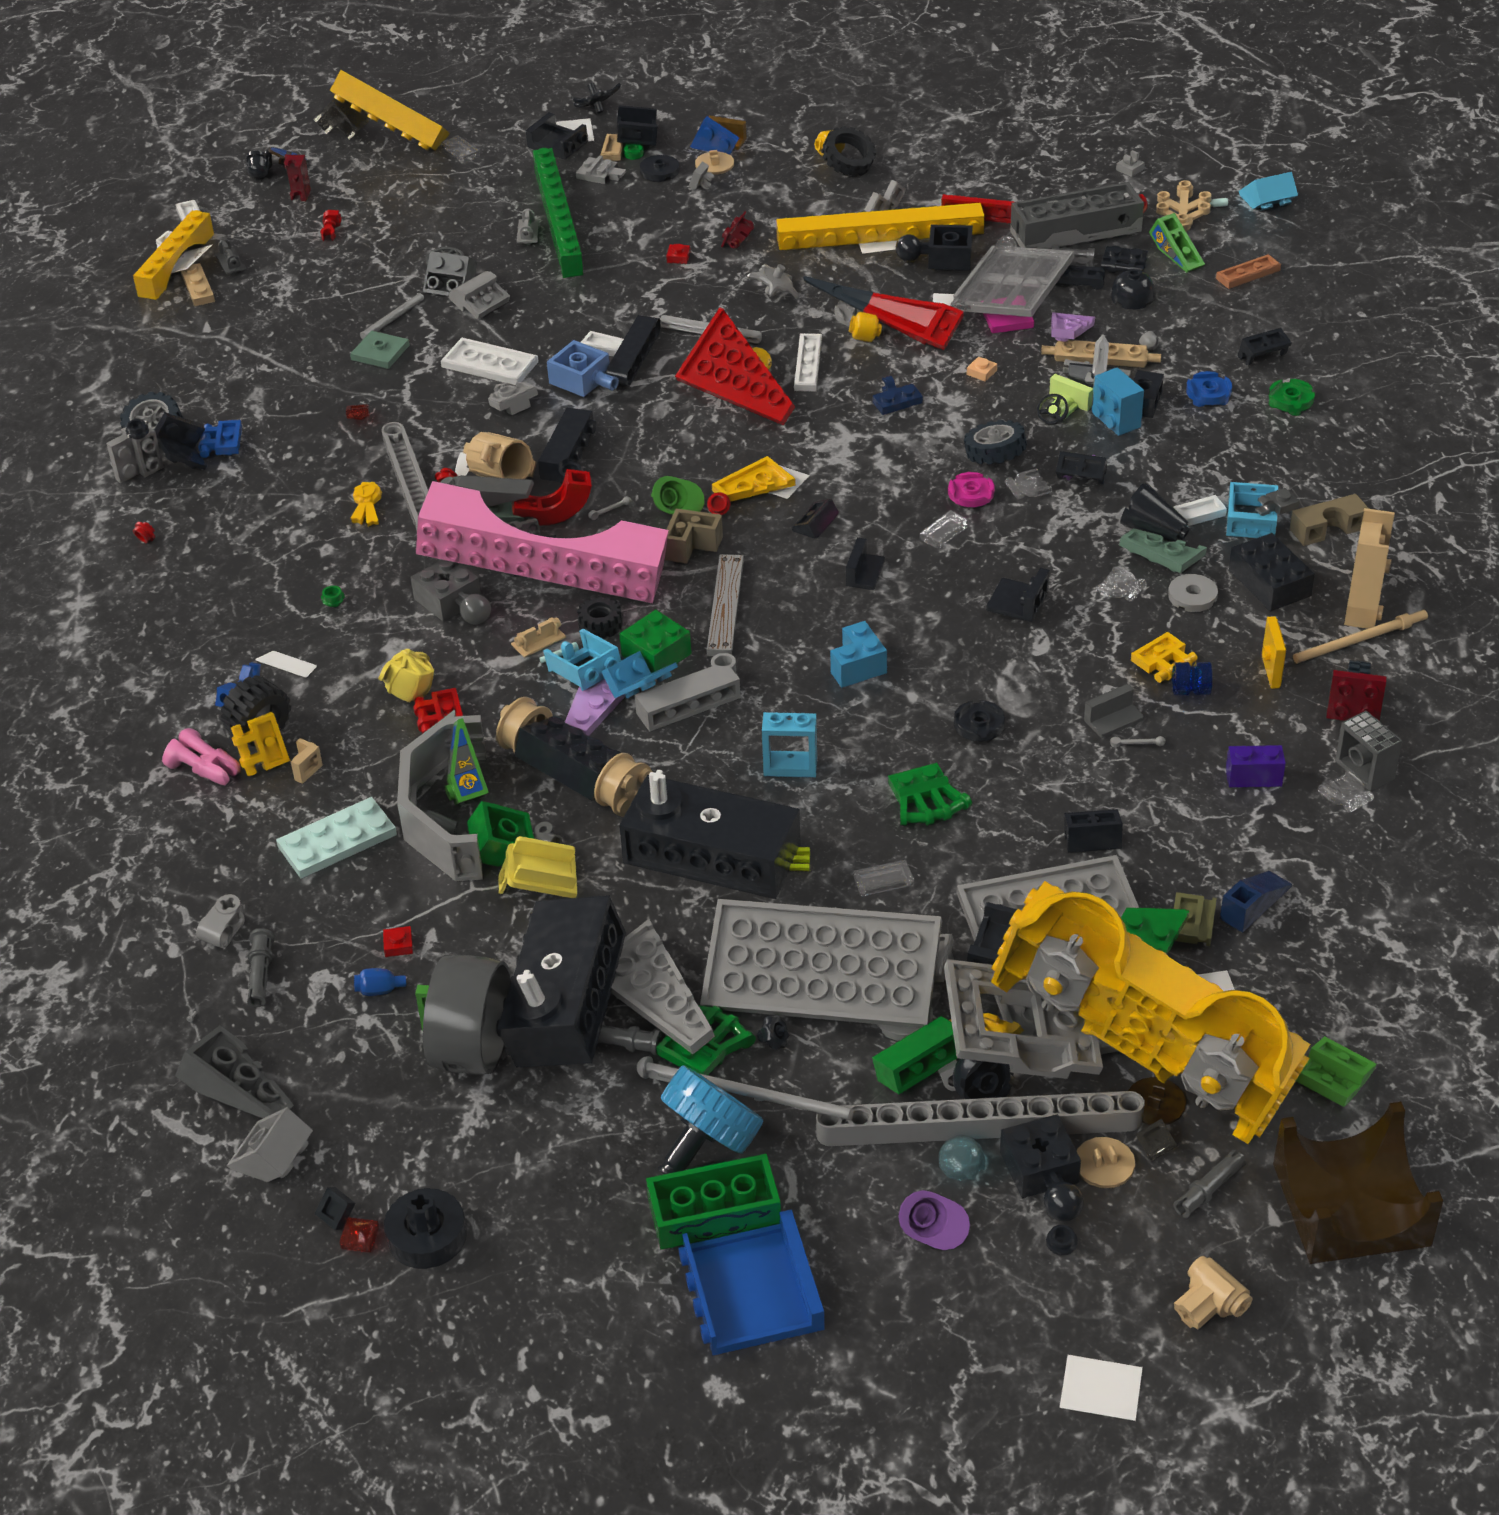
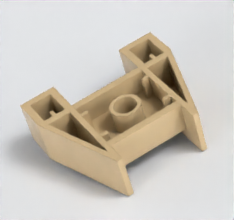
M1364 508L1344 625L1369 629L1375 627L1376 620L1382 619L1384 606L1379 605L1384 573L1389 574L1391 559H1387L1395 512Z

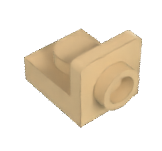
M299 738L296 741L298 754L291 761L295 781L303 784L323 764L319 746Z

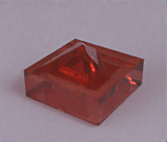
M367 404L346 407L347 419L362 420L369 417L370 411Z
M348 1217L339 1242L341 1249L371 1253L379 1229L378 1221Z

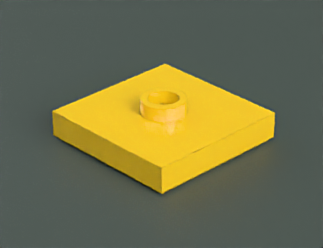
M1276 616L1266 619L1262 658L1270 687L1275 689L1280 688L1282 683L1286 647Z

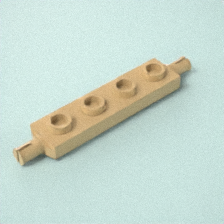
M1077 340L1058 341L1055 346L1042 345L1041 355H1054L1055 360L1061 362L1068 359L1084 363L1088 361L1090 364H1093L1095 342ZM1109 343L1107 365L1144 368L1147 362H1161V354L1148 353L1146 345Z

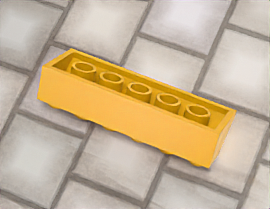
M340 70L330 89L335 94L333 98L342 103L346 100L351 103L350 107L359 113L362 110L369 113L367 117L375 122H378V120L385 122L384 126L393 132L396 129L401 131V136L409 141H412V139L419 141L418 145L427 151L429 148L436 150L450 134L441 125Z

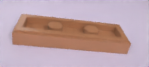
M1267 254L1216 273V279L1230 289L1281 270V264Z

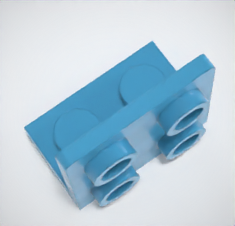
M639 651L601 672L614 698L621 695L629 698L640 692L639 687L644 691L656 685L655 679L661 682L671 677L670 671L678 666L675 662L651 673Z

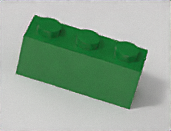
M940 1016L873 1056L872 1060L878 1082L895 1093L900 1094L945 1065L958 1059L952 1022Z

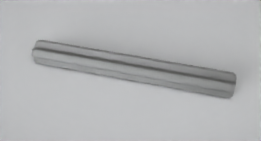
M662 315L660 318L661 328L703 334L709 324L708 322ZM738 328L747 342L754 344L761 342L762 333L760 331Z

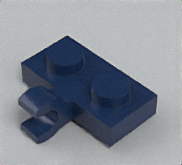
M892 376L883 377L882 381L885 383V386L882 387L883 392L873 395V404L882 415L921 404L923 401V396L914 384L896 388Z

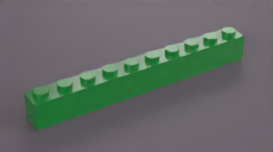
M540 148L534 150L535 174L563 278L582 276V254L553 149Z

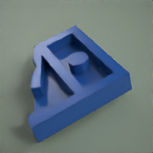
M706 116L690 147L708 152L717 150L718 152L730 155L739 137Z

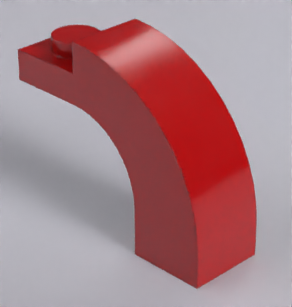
M566 469L564 481L561 487L554 493L546 496L529 495L528 498L512 501L513 515L536 518L539 526L552 525L571 518L582 509L588 500L592 487L590 472Z

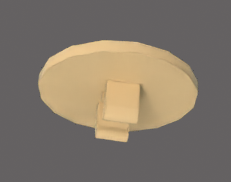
M717 150L704 153L695 160L696 168L703 161L709 165L707 172L713 175L726 173L734 167L733 157Z
M1095 1137L1085 1141L1077 1149L1081 1159L1080 1178L1090 1185L1099 1188H1115L1125 1184L1133 1175L1135 1169L1134 1155L1129 1147L1119 1140L1109 1137Z

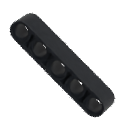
M641 315L636 317L606 371V374L618 378V385L630 386L659 336L661 329L660 318Z

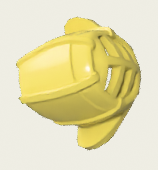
M404 649L394 655L384 665L378 679L384 681L389 694H393L397 698L410 703L417 697H424L430 691L434 669L426 653Z

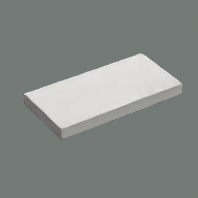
M461 338L441 360V367L516 385L517 382H522L538 363V356Z

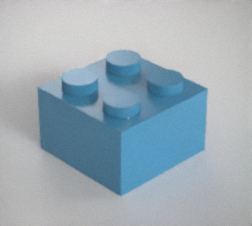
M1118 367L1096 375L1093 387L1092 413L1118 436L1140 428L1144 389Z

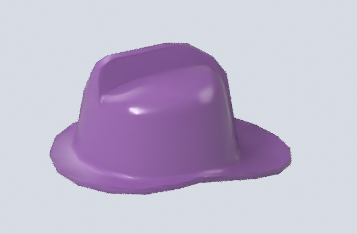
M925 1190L914 1192L906 1197L900 1207L899 1223L904 1233L931 1247L942 1250L954 1249L962 1244L968 1236L970 1222L964 1208L956 1202L934 1192Z

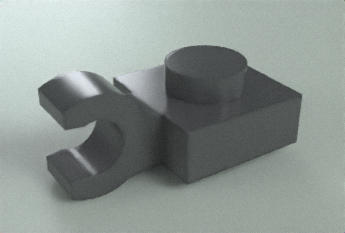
M1282 488L1259 497L1258 501L1262 506L1257 507L1255 511L1261 516H1265L1273 511L1280 515L1298 509L1300 501L1286 488Z

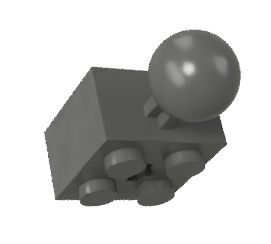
M440 560L411 576L414 600L444 622L458 613L461 614L467 623L472 625L482 624L489 618L491 604L485 596L481 595L479 577L460 563Z

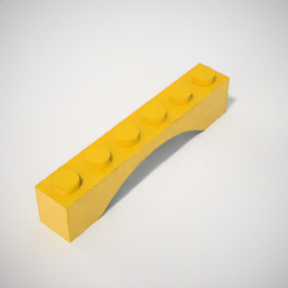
M192 210L133 275L138 297L157 300L166 290L172 269L181 254L194 244L205 245L214 235L210 213Z

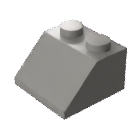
M286 1107L257 1121L227 1164V1167L266 1182L278 1177L284 1178L293 1168L291 1162L295 1156L301 1154L308 1146L309 1142L307 1139L313 1130Z

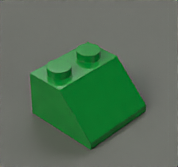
M481 801L467 821L469 834H477L481 862L483 864L497 867L502 866L506 858L508 845L515 843L517 837L522 836L534 839L530 816L527 812Z

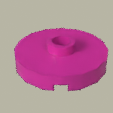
M961 473L956 476V479L949 481L948 495L958 505L978 507L989 503L994 498L995 485L992 479L989 477L988 479L984 478L981 473Z

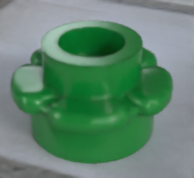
M335 585L324 588L321 596L323 604L329 607L339 606L345 598L341 588Z

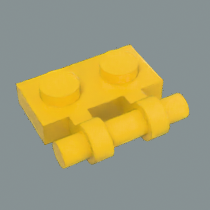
M1169 632L1164 633L1131 653V661L1147 673H1151L1154 670L1159 671L1154 675L1155 680L1159 683L1174 678L1180 670H1187L1192 666L1193 662L1197 661L1198 657L1195 652L1185 654L1186 644ZM1170 660H1174V661H1175V662L1172 663V664H1169V663H1168Z
M269 712L247 721L250 731L243 733L240 724L231 727L233 733L232 741L239 750L241 756L239 761L241 767L245 768L247 776L257 773L255 768L257 763L261 762L263 769L267 771L290 761L274 713ZM254 741L257 753L251 754L247 743Z

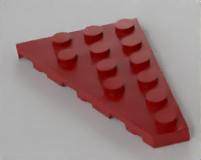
M719 307L675 375L676 379L784 426L795 408L794 404L729 318L725 310Z

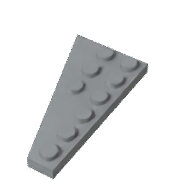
M648 919L625 937L611 993L690 1053L694 1054L715 1037L713 1030L702 1010L697 1005L690 989L685 984L670 954L665 949L650 919Z

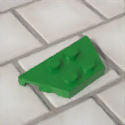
M1126 908L1121 919L1125 923L1127 932L1139 936L1143 942L1156 950H1161L1168 954L1189 917V910Z

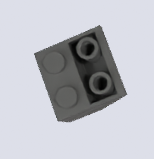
M430 251L423 293L449 297V293L453 289L475 277L478 262L469 256Z

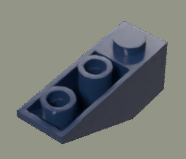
M1271 871L1240 880L1223 895L1220 919L1243 933L1292 887V883Z

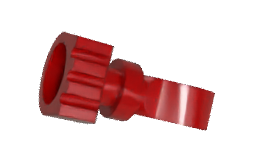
M327 210L324 212L322 220L324 226L320 231L323 241L327 235H331L332 241L336 238L334 230L341 225L342 221L339 210Z

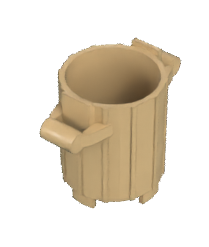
M480 432L472 438L470 443L466 442L463 453L466 454L469 471L481 477L526 479L527 477H533L537 462L533 460L530 447L522 440L490 432Z

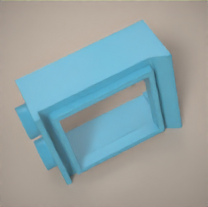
M581 629L579 632L583 648L574 652L573 645L564 641L561 644L563 658L554 654L549 649H545L543 652L549 672L557 673L580 686L581 690L584 691L605 679L601 671L621 661L618 647L585 629ZM588 656L593 657L592 660L579 667L574 665Z

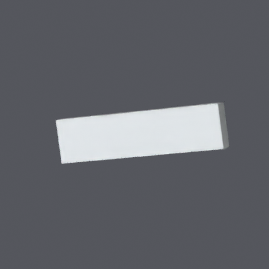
M800 334L794 391L817 390L822 334Z

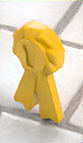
M362 482L361 485L354 488L353 498L358 506L351 516L352 523L362 525L366 516L368 527L372 524H379L374 504L381 499L382 491L375 482Z

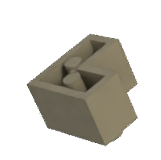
M676 508L666 529L669 531L664 560L688 563L693 549L717 552L723 538L722 515Z

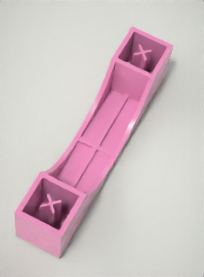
M432 481L418 515L416 554L653 603L664 566L669 530L621 520L606 531L586 537L549 538L538 536L512 527L498 518L486 506L480 491Z

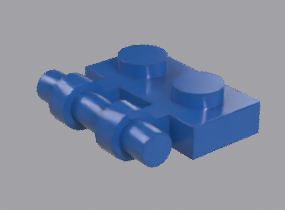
M241 420L218 421L217 427H213L211 424L204 425L205 431L200 437L202 440L199 442L198 447L201 457L207 458L212 450H215L216 455L239 454L242 432Z

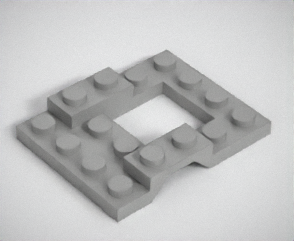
M947 959L944 971L957 1058L1009 1064L1010 1072L1055 1078L1067 1079L1071 1071L1100 1074L1103 1064L1098 1038L1081 1032L1085 1019L1078 1015L1079 1008L1077 1011L1061 1012L1054 1006L1053 1010L1046 1011L1047 1006L1044 1009L1042 1008L1044 999L1030 992L1026 980H1020L1006 993L991 983L995 972L991 969L992 965ZM980 993L998 995L1000 1004L1032 1007L1037 1037L986 1031Z

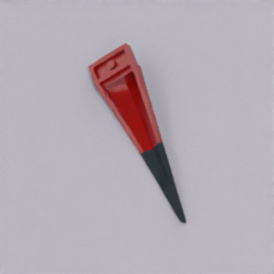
M807 276L803 277L804 281L864 313L876 315L879 321L925 345L927 343L942 350H945L964 316L962 310L944 303L884 295Z

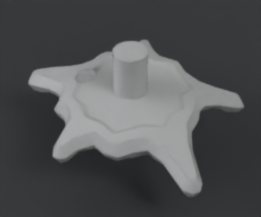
M764 264L759 269V272L747 275L748 279H757L766 284L765 293L769 297L775 291H780L782 293L789 292L795 299L799 298L798 292L793 287L792 276L784 273L786 268L781 264H778L777 268Z

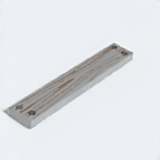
M719 555L707 643V656H715L719 653L732 655L744 564L743 555Z

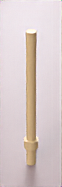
M1421 610L1410 615L1405 613L1396 616L1395 620L1293 654V660L1298 664L1397 629L1404 630L1410 628L1412 624L1428 619V614L1426 610Z

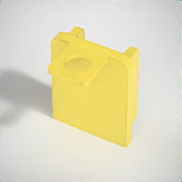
M522 836L517 837L515 843L509 844L506 850V858L498 876L499 894L504 893L508 884L513 888L576 898L575 847Z

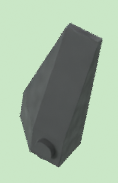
M464 475L446 477L440 482L480 491L487 507L528 498L534 485L533 480Z

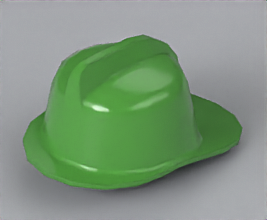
M664 476L655 482L652 489L651 497H653L655 506L668 514L673 515L676 508L700 512L705 503L701 488L688 480Z

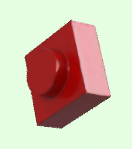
M670 244L666 255L667 263L687 264L690 256V245Z
M411 926L383 929L385 957L413 954Z

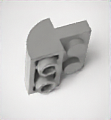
M484 271L453 289L449 293V299L462 312L467 309L478 320L509 302L510 295L496 283L497 276L495 274Z
M127 427L121 429V436L106 443L115 479L119 483H123L138 474L147 477L164 468L156 432L149 427V433L144 438L135 440L126 435L125 430Z

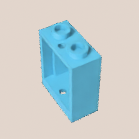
M1230 482L1226 536L1259 538L1270 533L1275 535L1277 525V513L1275 511L1261 516L1259 513L1234 512L1235 505L1262 506L1258 498L1278 490V485Z
M763 713L762 748L764 776L816 777V714ZM770 736H808L809 752L771 751Z

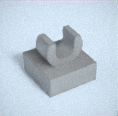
M1133 150L1131 155L1125 154L1123 160L1119 161L1116 165L1117 171L1130 177L1145 169V162L1139 160V153Z
M702 161L695 169L689 184L690 188L696 190L701 185L702 188L708 189L711 186L710 182L714 175L707 172L708 164Z

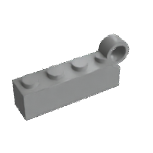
M719 653L712 657L711 667L635 694L636 714L650 732L741 698L740 679L736 675V659L731 654Z

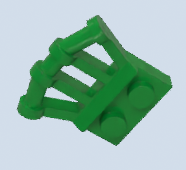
M938 763L888 775V784L900 804V826H907V823L931 825L934 824L935 820L939 819L946 821L952 819V815L961 809L966 810L972 806L970 796L966 793L961 794L949 784L948 777L943 774ZM944 794L953 803L950 805L946 804L941 795ZM931 798L937 809H928L923 799ZM914 802L919 812H907V804Z
M698 1005L710 1026L716 1023L720 1024L713 1032L715 1037L692 1054L667 1035L656 1046V1052L658 1056L679 1067L685 1065L699 1074L709 1075L717 1065L722 1064L726 1055L740 1048H749L754 1044L756 1037L751 1031H746L740 1024L738 1017L722 1013L723 1010L717 1006L706 1007ZM729 1032L735 1034V1037L719 1044Z

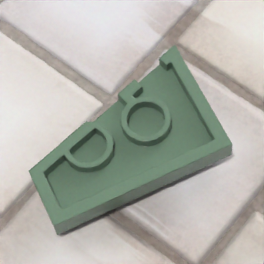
M1134 528L1123 535L1119 546L1128 549L1129 552L1139 554L1148 558L1151 562L1159 563L1178 573H1182L1204 557L1207 551L1205 546L1199 545L1196 549L1185 546V541H1164L1161 535Z

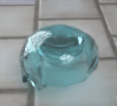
M962 1135L950 1138L939 1151V1167L948 1178L973 1180L981 1169L985 1170L986 1168L983 1148L973 1138Z

